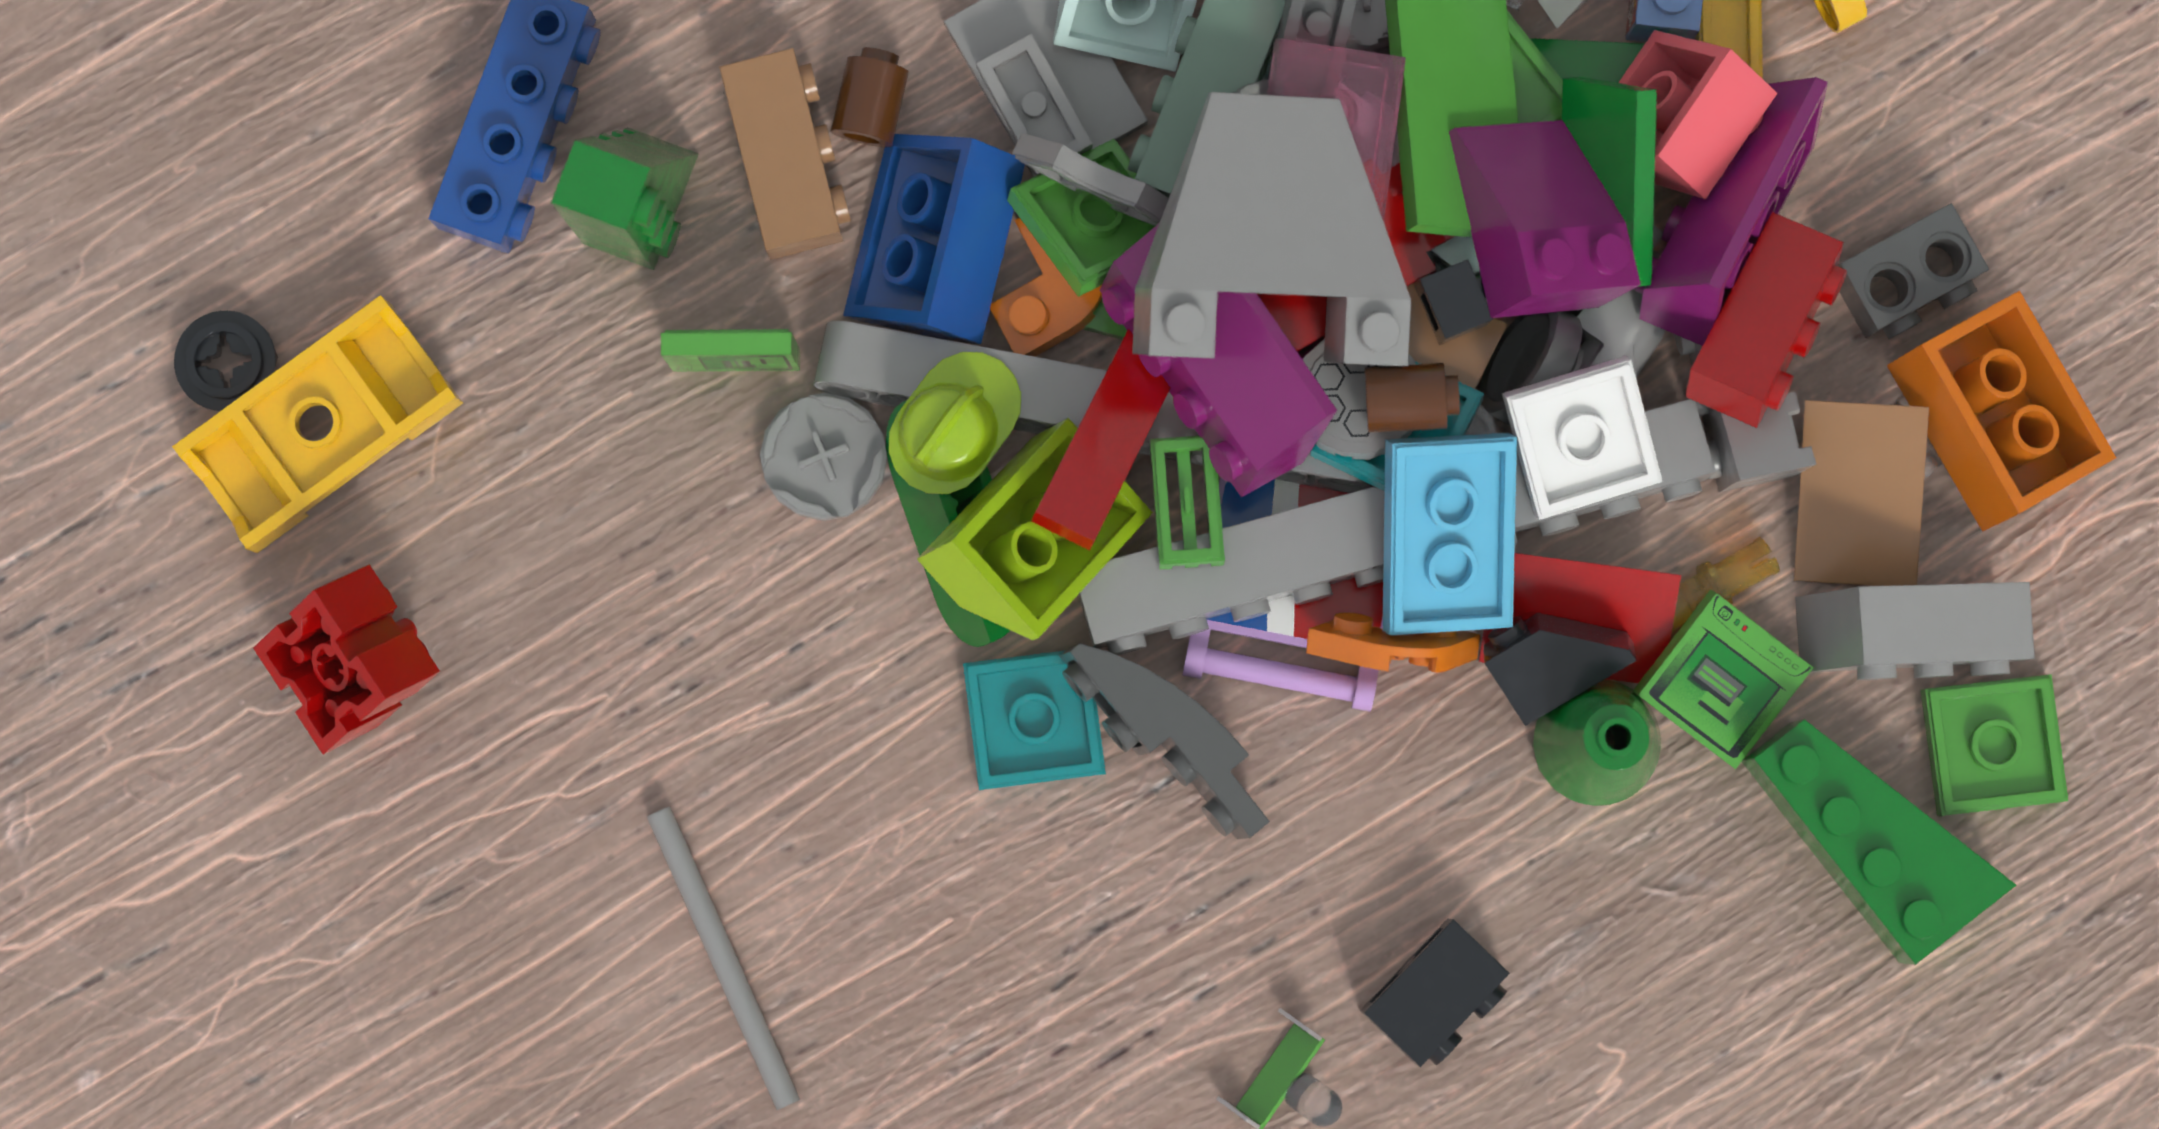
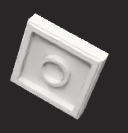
M1627 356L1502 393L1512 433L1517 437V452L1533 512L1539 520L1663 482L1632 361Z

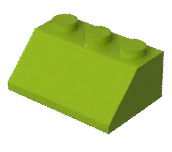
M1069 417L1032 437L917 558L921 565L959 607L1032 641L1038 639L1153 513L1124 481L1090 551L1031 522L1078 429Z

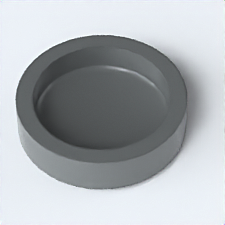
M1569 311L1519 315L1500 338L1484 370L1479 389L1480 392L1484 393L1481 408L1510 426L1502 393L1570 373L1578 355L1582 338V325L1579 318Z

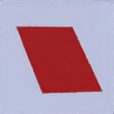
M1514 553L1513 617L1521 616L1524 621L1539 612L1627 632L1634 643L1636 661L1606 679L1639 683L1670 643L1681 575ZM1493 629L1483 630L1479 662L1484 663L1483 645L1490 641L1488 635Z

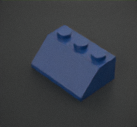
M895 134L892 147L884 148L843 316L912 334L954 342L981 344L1014 212L1007 199L1010 189L1021 184L1025 164L1016 159L1015 155L974 138Z

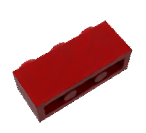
M1772 212L1690 369L1686 397L1755 428L1758 427L1767 408L1779 411L1794 378V375L1786 372L1794 355L1802 358L1807 356L1821 325L1820 322L1813 320V317L1821 302L1830 306L1833 305L1845 280L1847 270L1838 267L1844 242Z

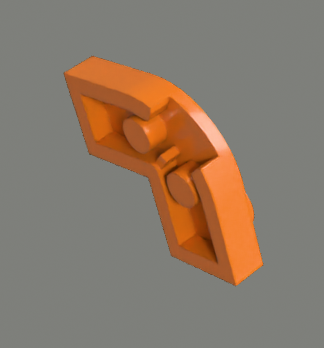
M1019 217L1014 221L1043 274L991 303L990 310L1013 353L1036 357L1084 329L1096 317L1093 312L1102 299V293L1100 292L1101 286L1078 297Z
M1341 612L1334 615V620L1309 628L1306 649L1307 654L1382 671H1389L1391 660H1404L1409 657L1408 662L1410 664L1428 666V670L1431 672L1439 673L1476 660L1478 657L1480 634L1467 631L1388 635L1383 631V628L1372 626L1373 618L1367 615Z

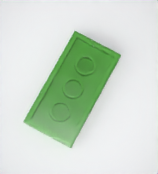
M1385 0L1406 232L1472 237L1471 225L1449 131L1458 127L1518 123L1506 0Z

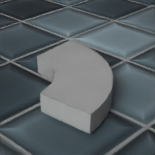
M1022 133L1012 152L1016 155V159L1073 191L1079 188L1110 203L1112 205L1111 208L1154 226L1158 225L1161 221L1169 200L1168 197L1147 183L1110 170L1063 144Z

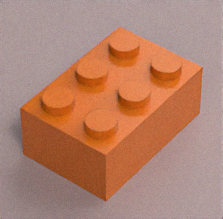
M2020 290L1926 341L1887 365L1910 406L1929 407L1927 437L1982 532L2024 512L2117 458Z

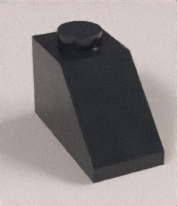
M1539 612L1524 621L1521 616L1513 617V627L1493 629L1488 635L1490 641L1483 645L1484 664L1525 726L1636 661L1634 643L1627 632Z

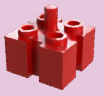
M370 564L314 589L289 613L292 617L291 619L276 625L253 647L279 689L292 688L302 704L295 713L323 755L380 726L402 706L400 701L416 694L440 672L429 655L426 646L418 638L417 628L413 621L408 618H402L395 622L392 618L398 606Z

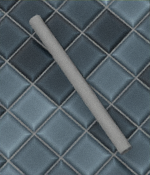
M671 807L664 808L647 816L776 1110L800 1100Z

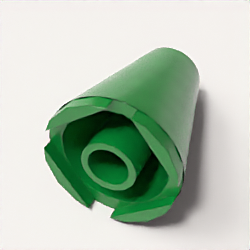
M1604 679L1538 718L1532 748L1540 773L1556 792L1581 804L1604 806L1618 803L1631 797L1648 782L1659 760L1661 735L1657 719L1646 701L1635 694L1630 687L1617 681ZM1607 729H1610L1614 736V749L1610 748L1606 743L1605 733Z

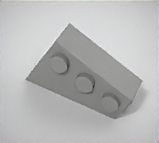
M1674 334L1680 355L1689 354L1691 366H1693L1702 346ZM1795 391L1787 394L1779 411L1767 408L1757 428L1695 401L1699 416L1703 417L1707 443L1716 472L1708 480L1716 478L1719 492L1792 478L1817 465L1812 447L1799 449L1792 419V415L1800 413V406Z
M2030 582L1865 586L1795 597L1799 657L1814 667L1811 672L1857 670V680H1879L1897 678L1896 668L1914 667V678L1954 676L1953 665H1970L1971 676L2010 674L2009 662L2035 659Z

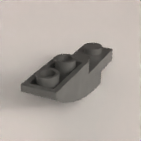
M1079 643L1059 655L1068 666L1062 672L1065 680L1083 701L1087 702L1091 698L1095 700L1108 717L1102 722V725L1117 746L1124 752H1128L1133 748L1139 756L1151 753L1162 744L1167 751L1162 756L1164 764L1182 785L1187 786L1192 782L1207 803L1201 807L1202 811L1219 833L1225 837L1232 833L1236 839L1251 838L1270 822L1230 772L1247 758L1249 754L1232 734L1198 702L1169 681L1145 667L1111 652Z

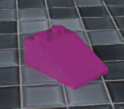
M1563 120L1458 127L1449 131L1491 318L1599 308L1641 285L1626 222Z

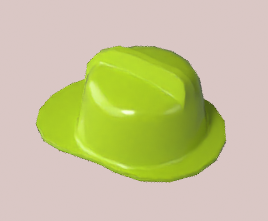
M960 352L942 359L927 373L905 402L890 429L889 454L896 472L910 486L928 494H950L970 485L983 472L1011 434L1021 414V391L1015 375L1001 360L983 352Z

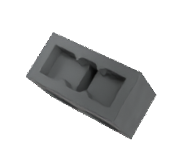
M1950 203L1840 263L1838 267L1847 270V274L1839 292L1865 339L1883 329L1888 340L1921 323L1922 319L1917 310L1938 299L1945 310L1976 293L1978 290L1972 280L1990 269L1955 207ZM1928 247H1939L1949 254L1953 265L1950 276H1938L1928 268L1926 263ZM1873 277L1887 278L1895 285L1898 298L1894 307L1882 306L1873 299L1870 292V283Z

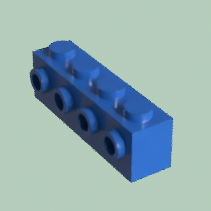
M510 0L428 218L439 230L510 254L514 240L523 242L526 238L535 212V207L528 204L536 181L546 182L556 158L557 148L550 145L558 122L568 123L577 102L579 89L572 86L580 63L590 64L599 43L601 31L594 27L596 19L588 6L571 0Z

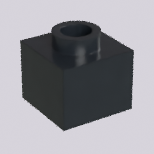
M1468 259L1421 278L1414 286L1439 345L1485 327L1493 320L1490 317L1480 271L1474 273Z

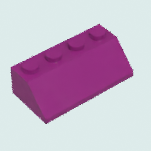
M1813 77L1768 84L1777 92V95L1765 111L1758 128L1748 136L1708 197L1702 199L1692 196L1686 208L1676 205L1670 214L1662 234V240L1667 242V245L1659 259L1652 256L1651 285L1635 288L1636 292L1643 294L1640 320L1703 346L1771 213L1780 214L1815 146L1828 82Z
M1159 224L1112 263L1100 288L1103 304L1109 316L1117 324H1123L1126 330L1129 328L1132 334L1134 330L1135 287ZM1217 291L1214 358L1148 356L1139 354L1142 364L1151 375L1155 377L1162 375L1171 387L1169 393L1173 397V404L1178 417L1184 425L1190 429H1195L1200 438H1203L1209 447V457L1215 471L1223 480L1230 481L1241 497L1302 464L1338 411L1256 293Z

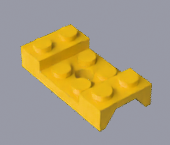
M380 295L172 447L178 456L202 480L232 521L236 533L245 548L259 553L307 518L309 515L306 512L407 438L414 440L462 405L463 402L390 302ZM313 406H325L330 410L333 417V426L330 433L318 441L306 440L300 431V419L303 413Z

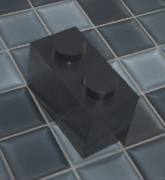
M1447 918L1363 1006L1360 1012L1415 1065L1421 1067L1428 1059L1435 1065H1438L1463 1039L1456 1032L1460 1025L1473 1012L1480 1019L1483 1018L1504 997L1507 990L1500 983L1510 973L1454 919Z

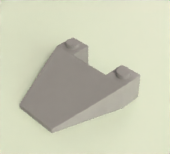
M1208 93L1135 287L1132 354L1214 358L1217 291L1327 296L1324 362L1408 366L1411 298L1340 99Z

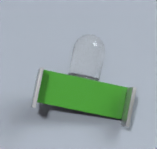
M1280 1008L1278 1012L1294 1023L1236 1107L1220 1096L1216 1100L1256 1129H1264L1284 1099L1289 1107L1314 1125L1321 1127L1330 1126L1337 1122L1342 1114L1343 1106L1339 1095L1311 1074L1303 1073L1325 1039Z

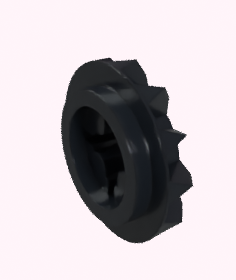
M225 310L201 316L186 328L176 346L174 368L181 388L190 399L206 409L221 411L274 373L276 361L279 357L270 338V333L260 323L246 314ZM224 336H226V342L230 344V349L234 354L244 356L247 359L251 358V361L243 362V365L233 368V378H230V387H228V382L225 381L221 371L211 369L208 366H201V363H211V359L221 357L222 347L225 346Z

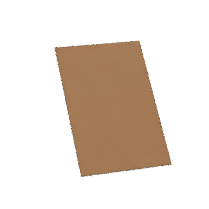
M1805 400L1802 448L1812 447L1817 465L1800 474L1794 581L1870 586L1917 585L1929 407Z

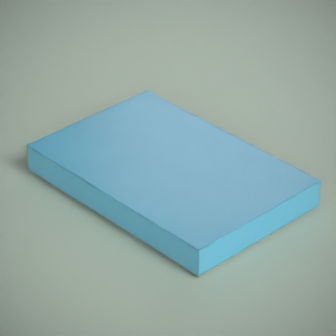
M1511 433L1385 439L1383 631L1388 635L1513 627L1516 436Z

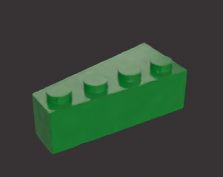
M624 128L623 132L619 130L612 131L611 135L602 133L599 135V138L590 136L577 139L573 143L551 203L584 245L654 270L659 256L669 258L677 242L681 223L675 221L674 217L699 153L631 128Z
M1805 719L1790 722L1742 761L1899 963L1916 965L2017 886Z

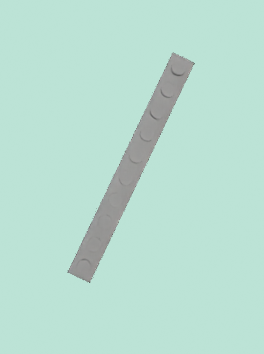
M1688 399L1645 411L1663 482L1541 520L1534 515L1517 452L1515 533L1540 526L1542 536H1550L1580 526L1577 516L1601 509L1603 518L1611 519L1640 510V498L1663 492L1665 502H1672L1701 493L1702 487L1700 482L1712 476L1716 469L1695 401ZM1374 486L1223 528L1224 566L1199 564L1198 567L1185 568V565L1173 566L1172 569L1159 570L1158 547L1111 559L1079 593L1093 647L1098 649L1108 647L1109 652L1122 655L1147 647L1145 636L1170 630L1172 639H1179L1208 630V618L1231 612L1234 622H1240L1270 613L1269 601L1293 595L1295 604L1301 605L1333 595L1330 585L1355 578L1358 588L1383 582L1384 491ZM1208 533L1197 535V549L1209 548ZM1515 534V544H1517L1518 541ZM1183 540L1172 542V551L1184 550Z

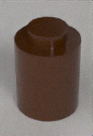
M865 47L862 48L861 56L847 57L830 131L832 134L860 144L892 147L909 74L907 69L898 65V55L882 49Z
M1444 363L1365 367L1368 433L1446 429L1447 415H1460L1458 375L1445 376Z

